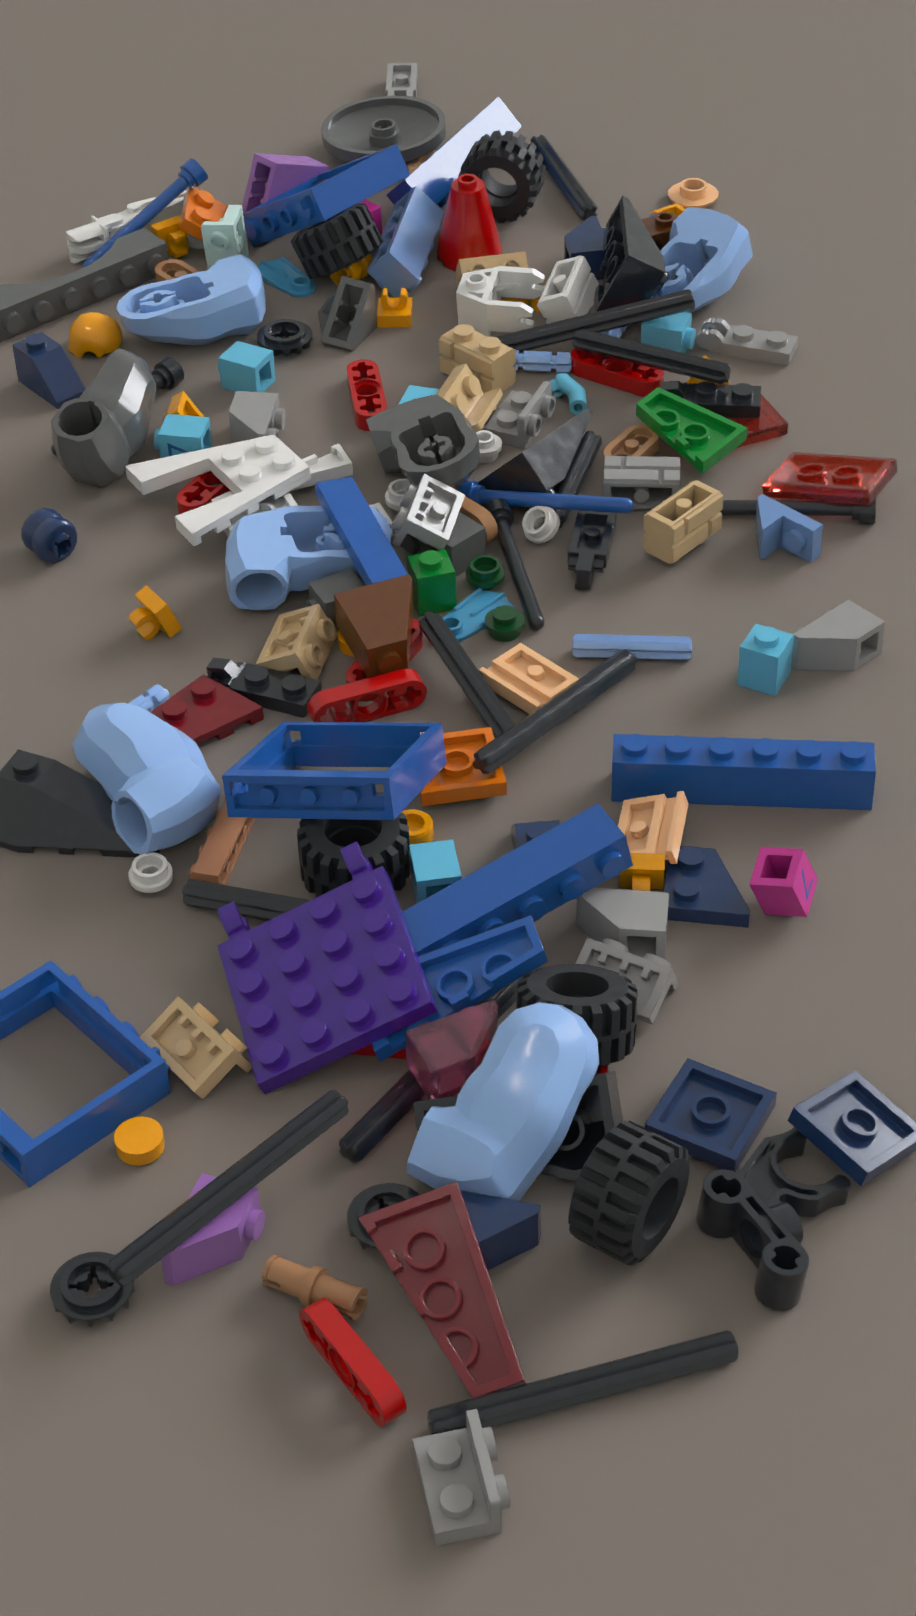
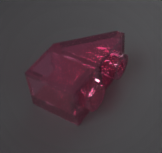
M494 1000L464 1008L458 1013L432 1022L422 1023L416 1028L406 1031V1063L428 1100L458 1094L470 1075L481 1065L497 1031L498 1005Z

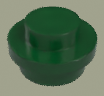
M492 555L474 557L466 569L467 582L476 588L490 590L500 585L505 578V570L500 560Z
M503 605L496 607L485 616V627L489 631L490 636L497 641L507 642L515 640L519 637L525 626L523 613L511 606Z

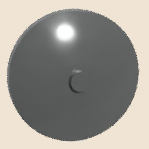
M393 95L365 98L348 103L326 117L321 127L322 142L329 154L345 162H351L397 144L404 162L428 154L443 142L446 136L445 115L435 104L415 97Z

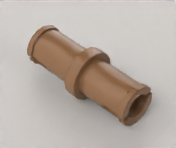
M275 1254L267 1260L262 1271L261 1278L264 1279L262 1281L264 1287L273 1288L297 1297L305 1307L324 1297L334 1305L341 1315L355 1321L361 1317L367 1305L368 1296L366 1294L368 1290L365 1287H358L329 1275L327 1269L320 1266H313L310 1269Z

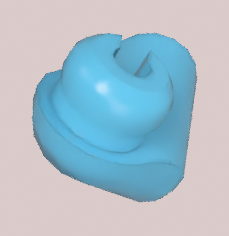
M557 374L555 379L549 381L552 383V392L554 391L555 397L558 398L564 394L568 396L571 413L578 415L587 409L585 388L568 374Z

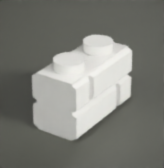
M580 255L557 261L537 303L542 316L547 318V324L586 315L593 306L595 290L599 283L594 274L590 273L591 268L584 256Z

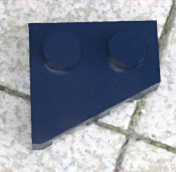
M680 846L677 864H670L668 860L664 892L669 893L668 920L749 928L750 909L716 849Z

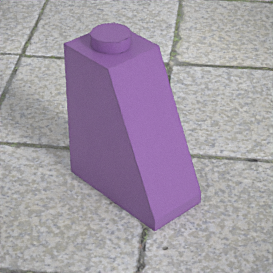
M254 153L242 204L243 213L329 170L330 166L308 156Z

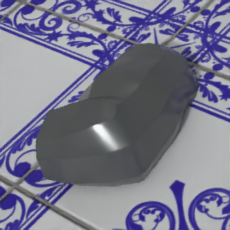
M118 348L108 356L95 379L84 390L80 398L64 402L52 418V439L58 460L75 481L100 488L106 487L122 476L129 459L145 444L156 394V383L146 360L127 350Z
M439 395L413 399L388 408L366 419L385 474L402 473L416 487L425 473L456 490L467 482L480 461L479 439L471 423L457 407Z

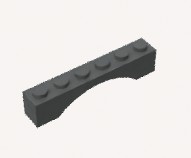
M144 227L117 238L112 247L102 257L78 271L40 282L0 285V342L156 278L155 266L162 261L169 260L167 243Z

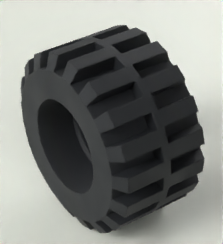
M500 130L493 131L491 136L486 133L481 136L479 141L476 140L464 160L458 175L459 177L462 174H474L484 181L493 216L497 218V223H504L506 218L512 222L517 220L519 215L525 216L529 209L533 207L545 181L546 166L541 165L544 160L542 154L535 153L537 147L533 142L527 144L525 142L526 137L521 134L519 138L514 137L512 131H506L505 135H502ZM499 168L508 172L514 178L516 184L504 185L499 183L490 175L488 169Z
M357 203L323 222L303 228L291 240V244L309 279L322 278L342 270L374 252L383 242L365 203Z
M400 813L395 820H300V828L297 829L300 872L302 881H305V888L309 893L315 892V896L319 897L353 880L340 849L356 841L362 850L364 858L367 857L373 870L383 866L394 890H402L406 885V878L410 877L409 826L407 825V818L404 813Z
M560 964L536 969L525 974L523 979L518 981L516 1009L539 1002L557 1004L566 1007L584 1019L598 1041V1067L623 1060L625 1056L632 1053L635 1046L638 994L636 985L632 984V981L626 976L593 965Z
M623 1121L616 1127H613L593 1149L575 1184L568 1216L571 1235L626 1265L632 1266L637 1262H641L665 1237L681 1207L690 1172L688 1150L632 1121Z

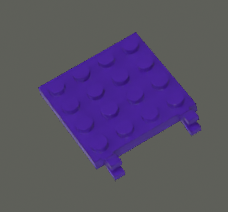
M357 841L340 849L345 864L353 878L350 882L252 929L246 917L241 918L234 901L217 909L223 927L230 939L217 945L245 1044L248 1047L247 1051L256 1082L264 1094L438 1012L391 880L383 866L372 869L370 861L367 857L364 858Z

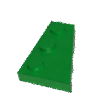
M659 387L636 403V416L701 474H704L747 439V427Z

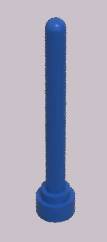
M193 158L186 161L180 167L179 178L83 263V268L102 257L112 247L117 238L142 229L187 188L192 189L194 186L199 187L208 179V175L203 167Z
M467 481L460 488L456 489L481 506H484L493 499H503L510 506L533 508L535 506H545L552 509L629 513L633 509V502L629 498L488 490L485 486L479 485L477 481Z

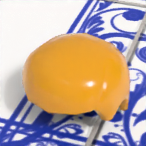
M88 312L79 315L69 330L68 349L78 358H82L84 353L88 351L93 352L97 358H101L104 354L114 352L122 344V328L119 323L111 316L102 313Z

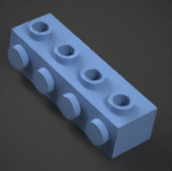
M417 185L394 204L381 235L383 242L375 250L367 272L376 280L377 284L382 289L387 288L388 292L394 297L400 296L401 288H405L410 293L420 284L422 280L420 276L421 271L427 266L429 262L427 256L435 246L433 240L442 228L439 224L444 211Z

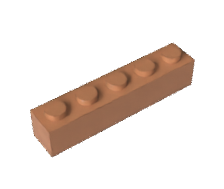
M225 796L222 808H219L216 812L213 827L210 826L208 829L206 843L200 846L198 860L190 868V879L226 885L256 819L228 817Z

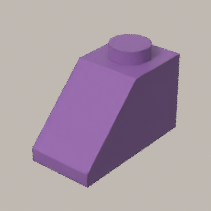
M201 1173L188 1199L216 1177ZM253 1187L161 1259L165 1283L177 1285L243 1258L251 1241H257L260 1238L265 1225L266 1214L260 1208L257 1187Z

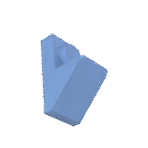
M764 494L757 497L755 530L760 559L766 558L780 547L810 563L820 556L823 524Z

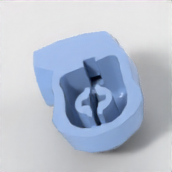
M687 207L673 221L670 241L660 251L664 257L667 278L660 291L655 290L651 298L690 289L693 293L695 308L685 313H693L717 300L732 288L741 270L753 257L748 230L735 219L711 209Z
M240 254L217 260L207 271L145 284L130 290L118 301L116 309L123 327L128 332L152 342L182 345H206L227 336L252 334L263 320L266 311V295L262 274L257 265L249 258Z
M288 506L243 516L234 524L227 539L225 584L230 601L238 609H276L285 601L290 591L307 590L308 582L350 568L357 576L360 575L322 506ZM370 507L391 543L392 529L387 518L375 508Z
M127 703L103 704L88 712L72 744L76 759L101 783L108 797L113 801L111 805L112 819L116 832L133 853L144 854L175 846L201 832L215 819L221 787L208 769L195 741L182 731L136 705Z
M542 1002L512 1011L498 1026L481 1065L470 1075L460 1090L456 1105L451 1107L433 1106L423 1118L407 1161V1174L435 1189L457 1181L461 1191L520 1201L566 1137L582 1095L592 1082L599 1066L598 1041L584 1019L562 1005Z

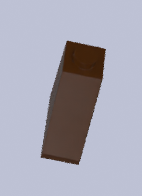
M410 574L334 594L336 626L367 678L401 669H409L414 613L413 585Z

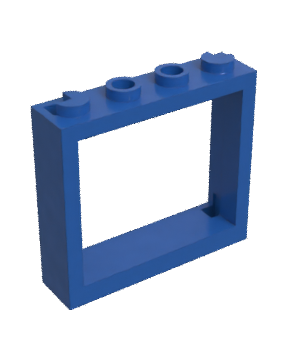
M397 144L322 172L243 213L246 236L249 238L252 246L323 222L410 176Z
M282 722L222 775L228 817L395 820L447 764L442 723ZM290 731H300L301 739L291 742ZM295 766L390 767L387 771L292 770ZM375 784H383L384 792H376Z
M51 960L0 991V1040L55 1007L127 1071L130 1076L34 1139L0 1109V1160L29 1188L108 1136L122 1122L136 1117L171 1093L168 1078L170 1066L161 1057L160 1049L157 1047L150 1048L140 1039L137 1031L129 1022L124 1021L122 1023L111 1013L103 999L98 996L93 998L83 989L80 981L74 974L69 977Z

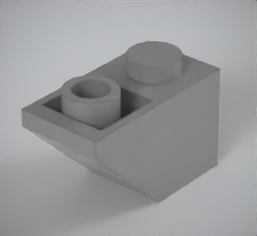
M235 392L229 409L232 442L235 443L269 435H275L279 438V430H284L286 422L285 408H280L279 393Z
M848 599L793 633L791 667L796 670L855 671L882 653L885 621Z
M592 888L577 898L576 925L593 940L602 943L604 938H609L625 945L629 949L628 952L644 958L645 954L649 953L665 959L669 893Z

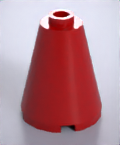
M462 174L451 183L437 246L438 261L440 259L443 260V266L453 271H456L459 259L502 254V245L485 183L474 174Z

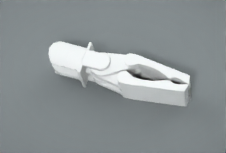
M184 190L144 227L151 232L152 224L177 215L181 216L184 195L187 191ZM156 197L130 203L127 205L126 210L119 213L110 214L98 219L93 215L91 216L92 223L65 231L71 263H78L91 257Z

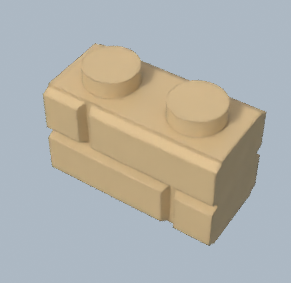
M467 324L457 325L441 335L439 339V353L442 354L439 358L441 372L450 375L454 367L466 363L472 374L478 378L481 390L484 393L496 388H500L503 392L516 382V370L513 367L515 364V349L502 344L498 338L487 337L475 331L471 325Z
M698 480L690 482L644 515L643 529L646 533L643 534V549L668 564L678 561L689 551L703 543L708 536H712L722 528V513L720 511L723 510V494Z

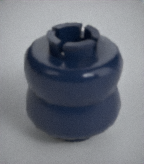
M41 508L34 511L24 521L21 529V538L24 545L45 562L56 563L64 560L73 552L77 543L78 534L75 526L54 509Z

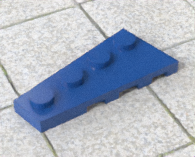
M527 916L418 956L438 1012L373 1042L374 1052L379 1062L546 963L548 960L532 916Z

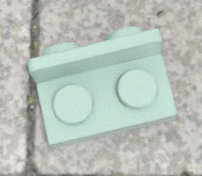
M228 205L224 217L220 218L219 222L205 221L202 223L201 232L207 269L213 266L217 260L241 254L250 259L242 205Z

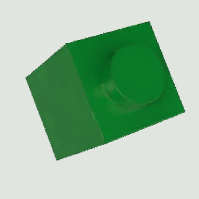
M428 550L420 554L407 556L408 574L412 577L413 605L418 616H424V613L428 611L434 614L453 610L457 605L456 572L446 550Z

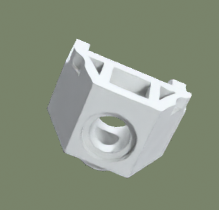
M507 266L463 273L456 291L458 325H471L475 331L487 337L490 336L491 331L513 333L533 328L534 320L527 319V317H532L534 309L523 302L502 301V297L535 299L541 296L545 286L536 284L544 283L545 275L534 268Z

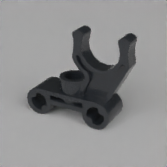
M795 1127L785 1133L764 1138L738 1173L720 1169L707 1174L703 1181L696 1215V1222L699 1228L707 1235L715 1238L732 1237L758 1268L754 1286L758 1301L768 1308L781 1311L792 1309L798 1304L809 1266V1256L801 1246L803 1228L799 1216L816 1217L832 1207L846 1204L851 1185L850 1180L843 1175H836L825 1184L815 1186L804 1185L789 1179L781 1172L777 1165L779 1162L787 1158L802 1156L804 1153L807 1138Z

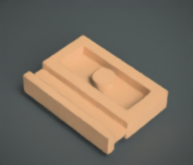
M522 643L494 659L492 666L488 669L484 667L479 669V672L493 692L528 714H531L579 680L576 676Z
M684 791L677 792L676 797L666 798L665 794L623 801L618 827L626 836L630 853L665 854V860H669L670 864H677L689 805Z

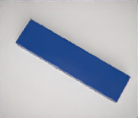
M353 477L316 482L315 494L365 584L369 585L407 575V571Z

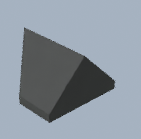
M345 276L341 277L339 286L318 311L322 334L320 342L354 351L377 328L375 285Z

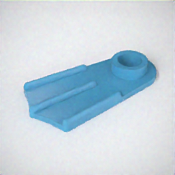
M284 256L270 261L262 260L257 266L262 274L263 282L290 296L307 297L316 291L315 282L309 279Z
M478 588L442 619L448 627H453L449 629L458 642H461L486 629L485 616L489 611L503 605L513 608L515 606L509 602L504 592L497 593Z

